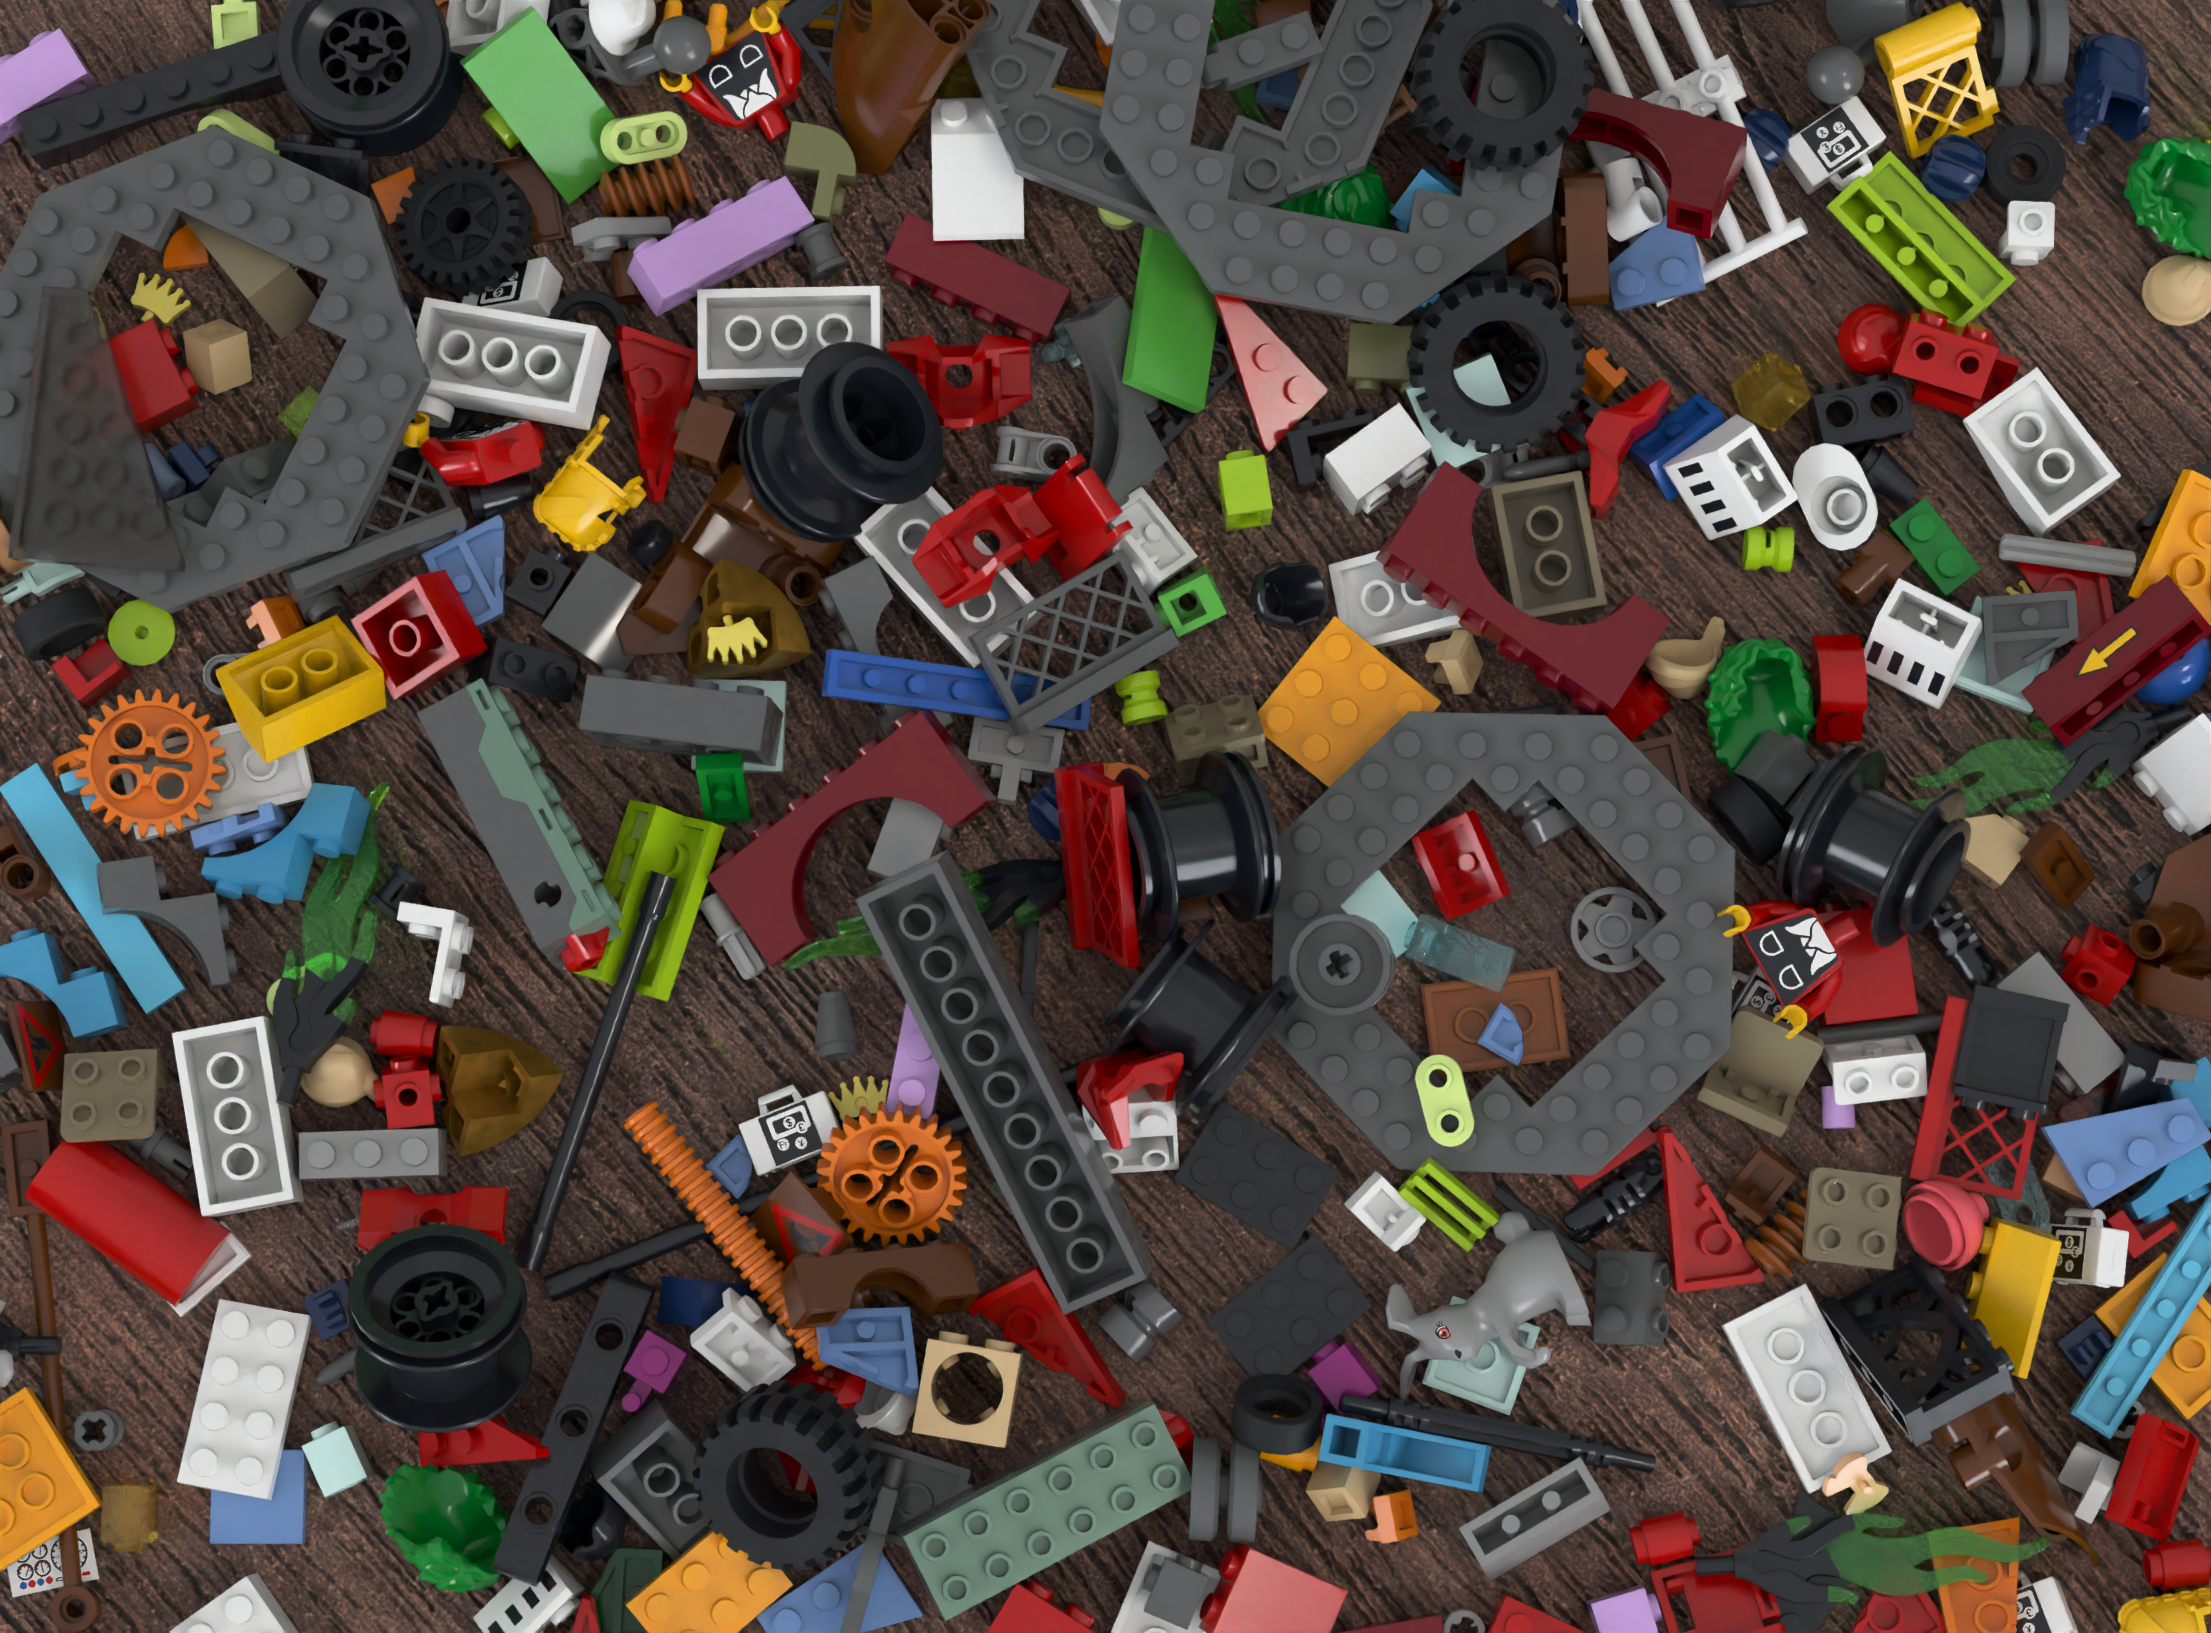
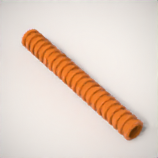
M648 1102L625 1121L626 1123L623 1127L626 1131L631 1129L635 1135L632 1139L635 1142H642L644 1145L641 1149L643 1153L649 1152L653 1157L650 1162L653 1165L657 1163L662 1169L659 1173L662 1177L667 1175L671 1181H669L668 1185L671 1188L677 1187L680 1191L677 1194L679 1199L685 1197L688 1201L686 1208L689 1211L694 1209L698 1214L695 1217L697 1222L703 1220L706 1224L704 1231L707 1234L712 1232L716 1237L713 1240L715 1245L721 1244L724 1247L722 1254L725 1257L730 1255L734 1260L731 1262L733 1268L738 1266L742 1270L740 1277L743 1280L749 1279L752 1283L749 1285L751 1291L756 1289L760 1293L758 1300L761 1303L767 1302L769 1314L774 1312L778 1316L776 1323L778 1325H785L787 1328L784 1332L786 1336L790 1337L792 1335L796 1339L794 1346L796 1348H803L805 1351L802 1355L804 1359L810 1358L814 1362L811 1368L814 1371H821L829 1364L819 1360L816 1328L792 1330L780 1282V1277L784 1273L782 1268L785 1265L782 1261L777 1263L773 1257L776 1253L773 1250L767 1251L764 1247L767 1243L764 1238L759 1240L755 1234L758 1230L755 1227L749 1228L746 1224L749 1220L746 1215L741 1217L737 1211L740 1207L737 1204L731 1205L728 1201L731 1198L728 1192L723 1194L719 1188L722 1184L719 1181L713 1182L710 1178L713 1175L710 1169L705 1171L702 1168L704 1161L701 1158L695 1159L692 1155L695 1152L694 1148H687L684 1145L686 1138L683 1135L677 1136L675 1133L677 1130L676 1125H669L666 1121L668 1115L665 1112L659 1113L657 1110L659 1107L658 1102Z

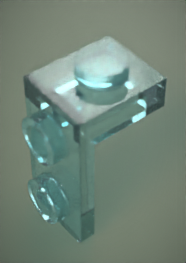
M1422 913L1418 922L1414 921L1411 923L1404 940V947L1408 948L1405 957L1495 992L1503 991L1516 957V950L1451 926Z

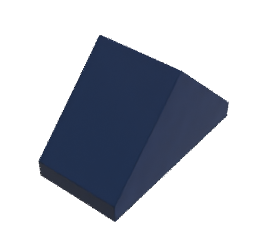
M663 1276L658 1322L700 1327L724 1307L722 1293L729 1287L741 1297L747 1295L753 1300L755 1290L751 1291L749 1285Z

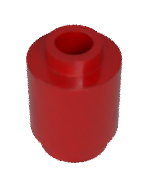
M385 1009L382 1017L375 1016L370 1030V1044H376L377 1054L392 1057L413 1055L418 1057V1061H422L424 1057L434 1059L437 1053L441 1024L440 1022L430 1021V1016Z
M1682 1510L1639 1520L1638 1526L1628 1528L1632 1549L1638 1565L1649 1562L1650 1566L1694 1556L1693 1546L1701 1544L1694 1517L1685 1518Z
M2200 1538L2155 1543L2153 1548L2143 1550V1570L2149 1587L2159 1586L2161 1590L2208 1585L2209 1575H2211V1547H2205Z

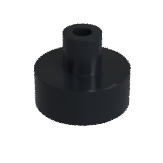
M660 520L649 521L631 537L627 545V552L642 566L649 565L655 561L658 562L660 557L670 547L673 541V533Z

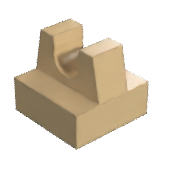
M1465 629L1453 630L1450 639L1430 643L1425 654L1428 663H1442L1438 664L1433 675L1436 683L1450 684L1454 695L1472 693L1484 664L1472 633Z

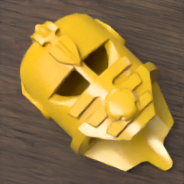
M604 414L599 417L594 428L588 431L587 437L580 441L576 451L565 460L564 466L558 469L553 480L547 483L542 494H537L533 505V511L539 523L546 524L550 532H556L564 543L569 542L577 552L581 550L591 553V551L595 552L596 548L601 544H606L616 531L611 522L618 513L623 516L630 507L633 509L637 508L647 494L641 487V484L645 481L642 477L637 476L629 480L621 489L587 462L588 458L604 439L602 431L610 421ZM613 510L605 522L598 517L607 511Z
M2196 1586L2193 1587V1590L2179 1588L2175 1589V1594L2169 1593L2157 1597H2145L2140 1600L2136 1598L2129 1600L2121 1607L2118 1613L2119 1633H2207L2204 1615L2211 1613V1587L2203 1588Z

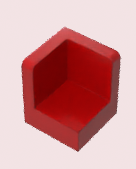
M104 639L96 642L75 660L64 655L51 665L76 699L88 707H91L132 674L124 662L111 649L110 644Z
M2119 1206L2106 1214V1220H2103V1227L2129 1232L2126 1259H2135L2179 1228L2174 1220L2165 1221L2163 1217L2145 1225L2142 1218L2130 1221Z

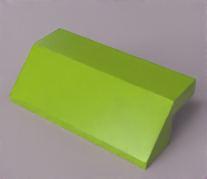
M1891 151L1886 153L1873 166L1872 172L1863 178L1859 175L1826 207L1924 309L1934 310L1946 315L1948 323L1965 328L1966 323H1971L2016 280L1980 241L1933 194L1931 195L1926 190L1920 180Z
M630 799L602 882L608 894H612L623 914V918L617 920L623 934L606 943L604 955L600 962L587 970L572 973L612 986L614 985L638 917V907L650 872L654 871L675 878L677 882L665 916L660 921L635 993L668 1002L708 882L707 877L711 873L725 827L710 821L683 816L658 805Z

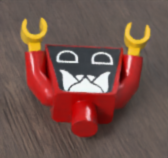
M768 0L766 8L772 17L762 18L757 13V9L752 7L750 22L755 30L707 60L703 67L692 73L694 78L688 79L687 74H684L675 80H671L662 72H659L663 88L671 92L680 90V96L706 118L726 128L736 127L747 131L760 125L769 142L774 143L790 134L791 125L782 110L799 98L797 86L801 81V49L786 25L777 21L779 16L778 4L775 1Z
M422 412L415 413V424L410 423L402 439L403 444L409 447H420V454L443 478L445 486L486 485L542 465L540 453H542L546 444V433L538 421L505 416L438 440L436 437H429L430 418Z
M1763 900L1745 906L1732 905L1718 912L1717 918L1725 914L1734 916V927L1723 932V935L1725 937H1732L1741 932L1744 941L1783 1007L1773 1018V1022L1775 1024L1781 1018L1788 1019L1793 1025V1030L1785 1037L1787 1039L1794 1038L1804 1029L1807 1023L1829 1008L1843 982L1841 969L1845 966V963L1837 947L1860 935L1847 911H1844L1822 924L1813 907L1805 909L1804 906L1794 904V901Z

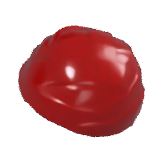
M1870 303L1854 309L1845 317L1838 332V347L1842 359L1851 370L1867 377L1892 372L1891 361L1906 322L1899 312L1887 305Z

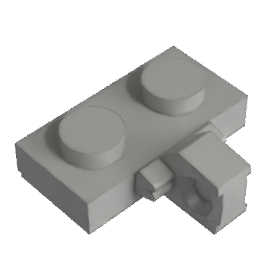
M596 217L572 227L571 231L574 246H582L583 261L602 262L611 260V255L614 254L615 250L625 248L626 245L629 246V250H635L640 244L651 238L658 240L671 235L672 228L670 218Z
M974 717L967 760L974 764L992 766L990 777L1001 779L997 797L998 803L1016 806L1020 782L1031 784L1033 773L1054 776V769L1060 766L1065 730L1041 726L1031 733L1015 736L1008 721Z

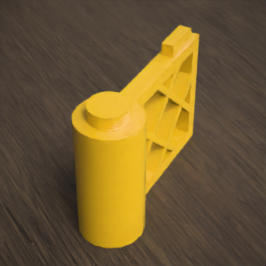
M1959 1L1874 39L1875 52L1883 71L1887 75L1907 154L1912 159L1926 154L1931 145L1942 136L1951 134L1967 136L1995 124L1993 114L2000 112L1994 88L1991 85L1985 87L1975 48L1977 33L1981 32L1979 17L1971 6L1966 8ZM1965 58L1967 70L1959 85L1957 86L1943 80L1950 65ZM1922 78L1929 82L1918 103L1906 100L1903 85ZM1939 86L1954 92L1943 114L1928 109ZM1964 97L1975 100L1979 115L1964 122L1953 119ZM1909 108L1913 110L1911 116H1910ZM1923 115L1939 120L1932 135L1917 142L1915 130Z

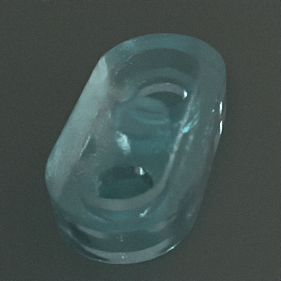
M2013 1149L2010 1152L2018 1162L2020 1150ZM2005 1154L1987 1165L1984 1173L1992 1185L2012 1189L2014 1178L2011 1181H2006L2000 1175V1168L2003 1164L2008 1163L2012 1165ZM2029 1158L2020 1201L1992 1195L2000 1218L2018 1222L2016 1213L2019 1208L2025 1207L2031 1213V1220L2026 1225L2046 1230L2050 1222V1210L2032 1161Z

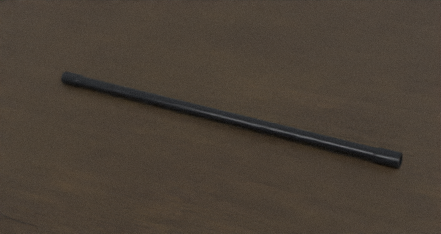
M1136 1039L1119 1045L1115 1050L1118 1051L1125 1048L1139 1049L1151 1056L1155 1055ZM1105 1051L1084 1060L1101 1056L1105 1053ZM1081 1061L1059 1070L1069 1090L1077 1088L1075 1069ZM961 1110L939 1118L936 1128L940 1130L951 1126L952 1138L971 1131ZM891 1140L877 1143L883 1149H893L898 1146ZM911 1145L905 1152L904 1157L908 1156L918 1146ZM817 1168L799 1175L809 1188H817L818 1177L822 1176L817 1173ZM854 1174L851 1175L849 1178L852 1179L862 1174ZM779 1184L734 1201L731 1205L737 1204L740 1207L737 1211L741 1217L746 1215L749 1219ZM693 1218L592 1260L581 1261L544 1276V1282L552 1301L556 1302L592 1287L596 1282L608 1278L612 1271L621 1273L710 1237L713 1233L707 1234L704 1231L706 1224L703 1220L697 1222Z

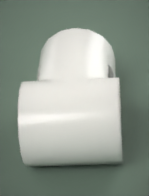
M1636 158L1619 159L1600 168L1604 174L1606 198L1608 204H1606L1607 231L1615 240L1619 242L1625 241L1661 223L1663 220L1662 206L1656 194L1645 186Z

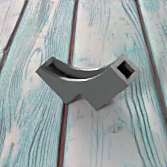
M1121 295L1091 302L1064 324L1080 355L1092 396L1094 441L1089 468L1092 467L1119 507L1129 501L1128 494L1133 489L1142 487L1157 477L1155 471L1169 459L1146 416L1159 407L1157 402L1159 398L1122 383L1132 315Z

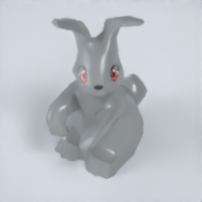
M1508 1211L1501 1214L1499 1221L1493 1226L1495 1238L1503 1241L1506 1246L1494 1259L1485 1283L1464 1304L1443 1305L1430 1313L1418 1316L1401 1284H1393L1390 1287L1386 1304L1389 1329L1407 1333L1419 1340V1344L1405 1354L1400 1368V1399L1405 1400L1410 1392L1417 1362L1432 1359L1464 1363L1477 1358L1481 1347L1487 1339L1497 1338L1517 1365L1533 1369L1549 1362L1551 1352L1548 1347H1537L1534 1349L1524 1347L1520 1342L1517 1328L1523 1322L1545 1312L1556 1309L1564 1315L1568 1325H1592L1588 1316L1589 1310L1552 1230L1534 1231L1530 1221L1518 1211Z

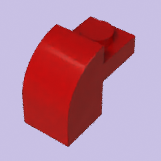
M1859 635L1812 636L1810 675L1813 678L1812 684L1816 696L1814 717L1817 719V723L1813 726L1815 742L1861 741L1863 711H1867V674Z

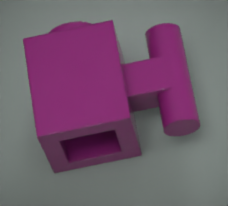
M646 1330L623 1371L635 1377L636 1380L628 1394L623 1397L622 1407L628 1412L640 1411L646 1406L647 1399L653 1389L662 1394L669 1393L691 1357L692 1352L654 1330Z
M1350 1338L1340 1346L1334 1339L1312 1355L1317 1363L1307 1372L1318 1386L1315 1390L1322 1398L1323 1407L1331 1402L1342 1417L1346 1414V1412L1338 1410L1339 1399L1342 1393L1369 1397L1384 1383ZM1324 1408L1319 1433L1324 1430L1328 1414Z

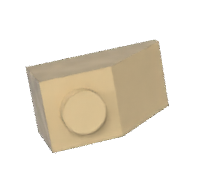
M1997 814L1965 818L1971 827V837L1962 868L1994 890L2004 883L2020 861L2021 856L2018 853L2030 840L2025 835L2027 829L2009 815H2004L2003 818Z

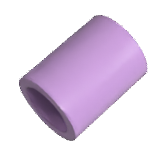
M1833 1086L1821 1087L1823 1129L1855 1128V1104L1837 1105L1834 1101Z

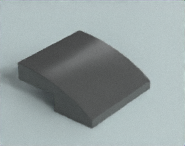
M591 551L541 627L601 669L627 672L638 655L624 656L616 627L643 585Z

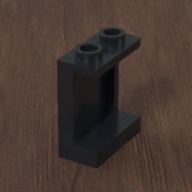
M1974 984L1951 1091L1953 1095L1961 1096L1960 1105L1988 1111L1989 1102L2008 1106L2006 1113L2008 1116L2032 1121L2035 1119L2036 1112L2047 1114L2049 1106L2047 1102L2064 1022L2067 1020L2070 1004Z

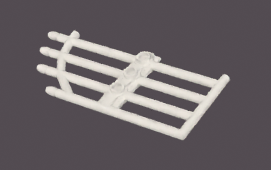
M1576 0L1578 24L1583 32L1585 31L1611 93L1633 98L1592 5L1594 0ZM1620 0L1659 90L1641 99L1648 103L1671 109L1685 110L1702 117H1707L1718 111L1722 121L1745 128L1734 103L1747 96L1740 76L1728 54L1715 60L1689 0L1669 1L1699 69L1676 81L1640 0ZM1748 132L1746 158L1742 166L1771 231L1747 243L1727 200L1718 224L1730 252L1706 263L1696 241L1705 284L1808 233L1801 217L1787 223ZM1584 140L1595 167L1599 169L1608 163L1632 155L1621 148L1609 144ZM1642 161L1666 215L1669 196L1666 187L1657 173L1647 163ZM1644 231L1627 239L1629 244L1632 245L1644 234ZM1673 299L1657 302L1656 306L1659 307Z

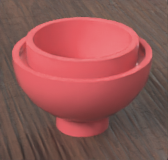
M1929 1180L1918 1183L1907 1191L1903 1201V1225L1909 1242L1924 1260L1936 1265L1941 1270L1955 1271L1968 1264L1976 1256L1983 1240V1225L1989 1219V1209L1984 1198L1976 1191H1965L1961 1187L1946 1181Z

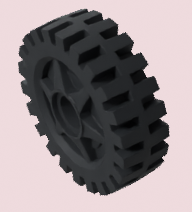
M463 157L452 158V165L445 160L436 163L438 172L433 173L429 169L422 172L420 175L425 182L420 186L413 181L408 190L414 195L411 199L402 197L399 204L405 211V214L396 215L395 223L401 228L400 231L395 232L396 241L402 246L399 250L402 257L408 262L407 264L421 278L445 293L452 294L454 292L459 296H469V291L476 295L486 293L485 285L493 289L501 286L502 283L499 277L505 275L510 279L516 273L511 265L515 261L522 265L527 256L521 250L523 247L531 248L533 238L527 233V231L534 230V220L529 216V214L533 213L531 204L525 199L527 196L515 181L488 161L483 162L481 159L470 157L469 161H467ZM470 220L467 229L459 233L462 225Z

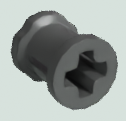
M830 222L820 223L807 228L794 238L797 247L803 248L813 270L810 272L813 281L828 279L849 266L847 257L840 255L832 239L831 233L833 228Z
M113 1410L86 1411L78 1417L74 1424V1439L86 1451L110 1450L118 1446L123 1440L126 1430L125 1424L121 1416ZM93 1422H105L107 1424L102 1430L106 1438H93L96 1432Z

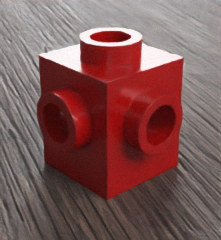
M2090 923L2081 937L2073 934L2062 949L2059 958L2065 962L2060 977L2074 991L2085 994L2107 1007L2129 979L2138 955L2132 950L2131 946L2122 942L2114 933L2104 931Z
M408 1055L390 1059V1065H382V1079L373 1080L376 1108L386 1107L388 1130L435 1124L432 1101L441 1100L439 1075L438 1073L429 1074L427 1060L418 1061L417 1056ZM407 1088L413 1089V1090L410 1091V1092H403V1091H402V1090L407 1089Z

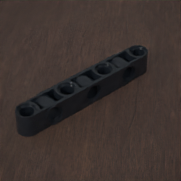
M614 1271L610 1273L541 1440V1444L544 1447H549V1457L536 1458L532 1462L492 1565L493 1571L536 1587L540 1583L625 1373L623 1369L631 1358L656 1292L655 1286ZM612 1331L621 1335L623 1338L622 1343L616 1349L604 1350L597 1344L598 1338L605 1332ZM573 1417H580L588 1423L585 1433L577 1437L568 1436L562 1431L564 1423ZM545 1504L551 1507L553 1514L548 1522L536 1525L528 1521L527 1513L534 1505Z

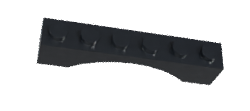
M276 30L17 114L30 156L43 170L86 157L117 137L171 116L215 105L256 101L287 91L278 69L277 43L279 34Z

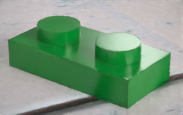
M1923 498L1886 527L1891 535L1916 557L1913 561L1942 599L1981 570L1980 566L1926 498Z
M716 752L711 755H696V775L704 820L713 823L751 821V804L742 753Z

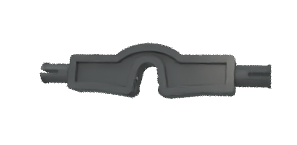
M888 1457L881 1491L877 1497L878 1503L873 1511L840 1633H860L907 1461Z

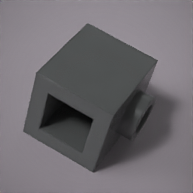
M1179 1552L1175 1560L1165 1556L1161 1566L1153 1563L1142 1588L1150 1592L1144 1606V1612L1188 1630L1209 1579L1208 1574L1201 1572L1204 1563Z

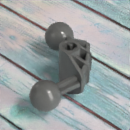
M550 0L548 11L550 21L547 23V26L572 60L586 68L589 74L595 77L612 79L618 85L639 86L645 82L646 75L663 68L680 75L693 73L703 67L710 56V35L705 26L693 17L679 15L665 20L657 28L653 43L650 44L648 34L646 33L638 39L637 46L632 52L623 56L610 54L603 48L595 37L589 20V9L573 8L571 0Z
M1825 0L1827 21L1843 46L1832 45L1824 47L1816 52L1809 61L1806 69V81L1812 94L1817 99L1829 104L1844 103L1856 96L1864 82V68L1871 62L1879 63L1875 52L1874 39L1919 19L1924 9L1925 0Z

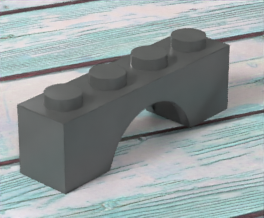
M867 556L819 579L824 589L817 593L828 616L836 614L842 625L843 631L837 633L844 651L880 655L876 641L877 623L883 609L892 600L893 595L875 557ZM880 704L883 713L878 715L877 718L886 737L895 731L892 724L914 708ZM914 709L917 714H918L920 711H929V710ZM932 711L943 726L953 722L949 713Z

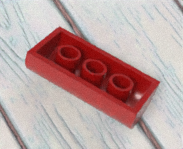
M63 1140L41 1167L24 1196L26 1200L175 1307L181 1302L232 1233L231 1230L213 1217L202 1216L199 1207L108 1141L69 1143Z

